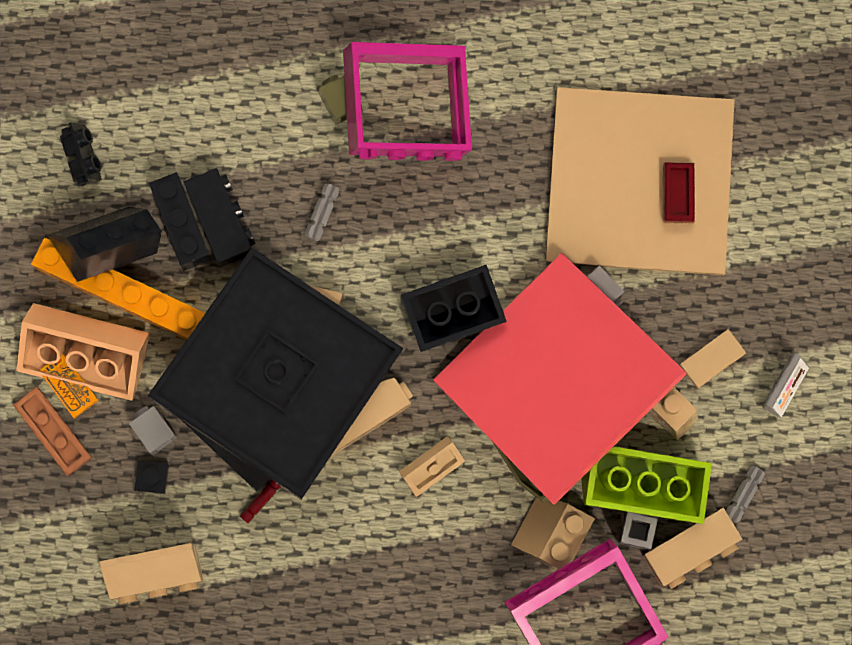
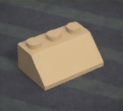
M192 543L99 561L109 598L111 600L118 599L119 605L136 602L137 595L147 593L149 594V599L166 596L167 589L179 587V592L198 589L197 583L204 582L198 548Z

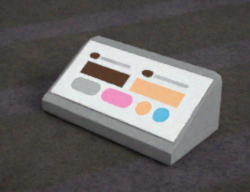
M795 353L789 357L762 405L763 409L779 418L784 414L809 369L808 364L799 354Z

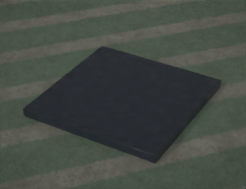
M251 248L150 391L148 398L302 500L403 348L254 248Z

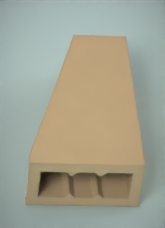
M392 378L379 384L332 456L411 407L409 399L413 395L404 381L398 384L397 380Z

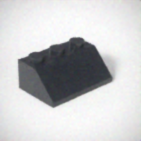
M126 207L49 234V239L76 281L79 282L157 254L162 230L147 209Z
M487 264L400 295L410 327L421 352L507 322Z

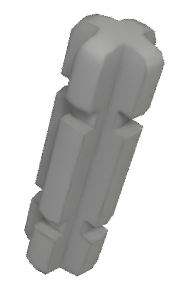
M327 183L323 186L321 191L322 198L318 199L310 219L311 224H308L305 231L307 238L314 241L321 239L323 234L322 227L326 226L334 206L333 200L336 201L339 194L338 187Z
M752 466L749 468L745 475L747 477L746 480L741 482L731 500L733 504L729 505L726 509V513L734 523H738L744 514L743 509H747L758 489L757 484H760L765 476V472L758 467Z

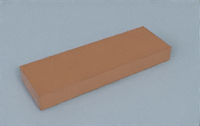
M35 387L13 404L66 476L71 475L92 459L38 387Z

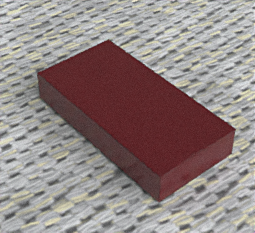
M665 162L663 165L664 223H694V163Z

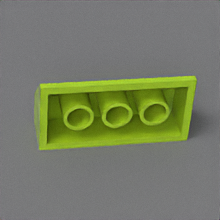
M613 446L581 478L584 505L704 524L712 463Z

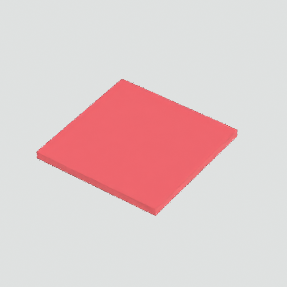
M563 253L503 310L507 322L483 330L433 379L553 505L687 374Z

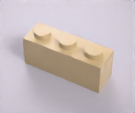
M722 508L706 517L704 524L696 523L644 554L643 558L659 585L664 587L668 584L670 589L686 581L684 574L692 569L699 573L711 566L712 562L710 559L720 553L724 558L738 550L739 548L736 543L743 539L725 509Z

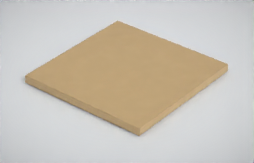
M557 87L546 263H552L563 253L574 265L595 267L600 265L601 267L724 276L726 271L735 99ZM665 162L694 163V223H664L663 165Z

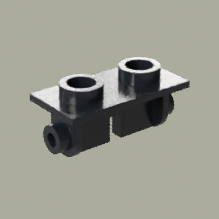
M70 122L69 127L61 130L60 140L66 157H71L75 154L77 157L68 162L73 182H77V185L80 187L89 184V180H102L100 174L102 166L98 157L94 155L91 145L93 143V136L90 130L83 124Z

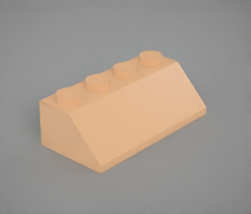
M33 303L21 324L16 371L41 378L48 376L88 386L92 391L133 401L146 357L149 333ZM64 353L68 367L77 371L84 382L40 371L39 369L46 364L57 363Z

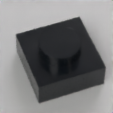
M138 460L134 491L166 494L169 464Z

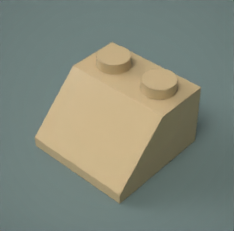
M535 498L511 546L558 570L574 560L595 518L560 500L553 505L549 500L542 503L539 499Z

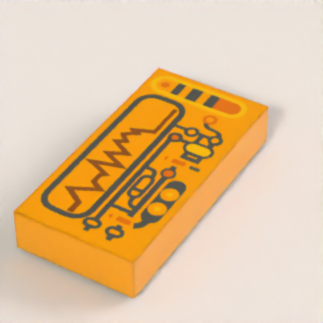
M64 353L57 363L46 364L39 369L40 371L84 382L77 371L68 367ZM42 375L74 419L99 401L88 386Z

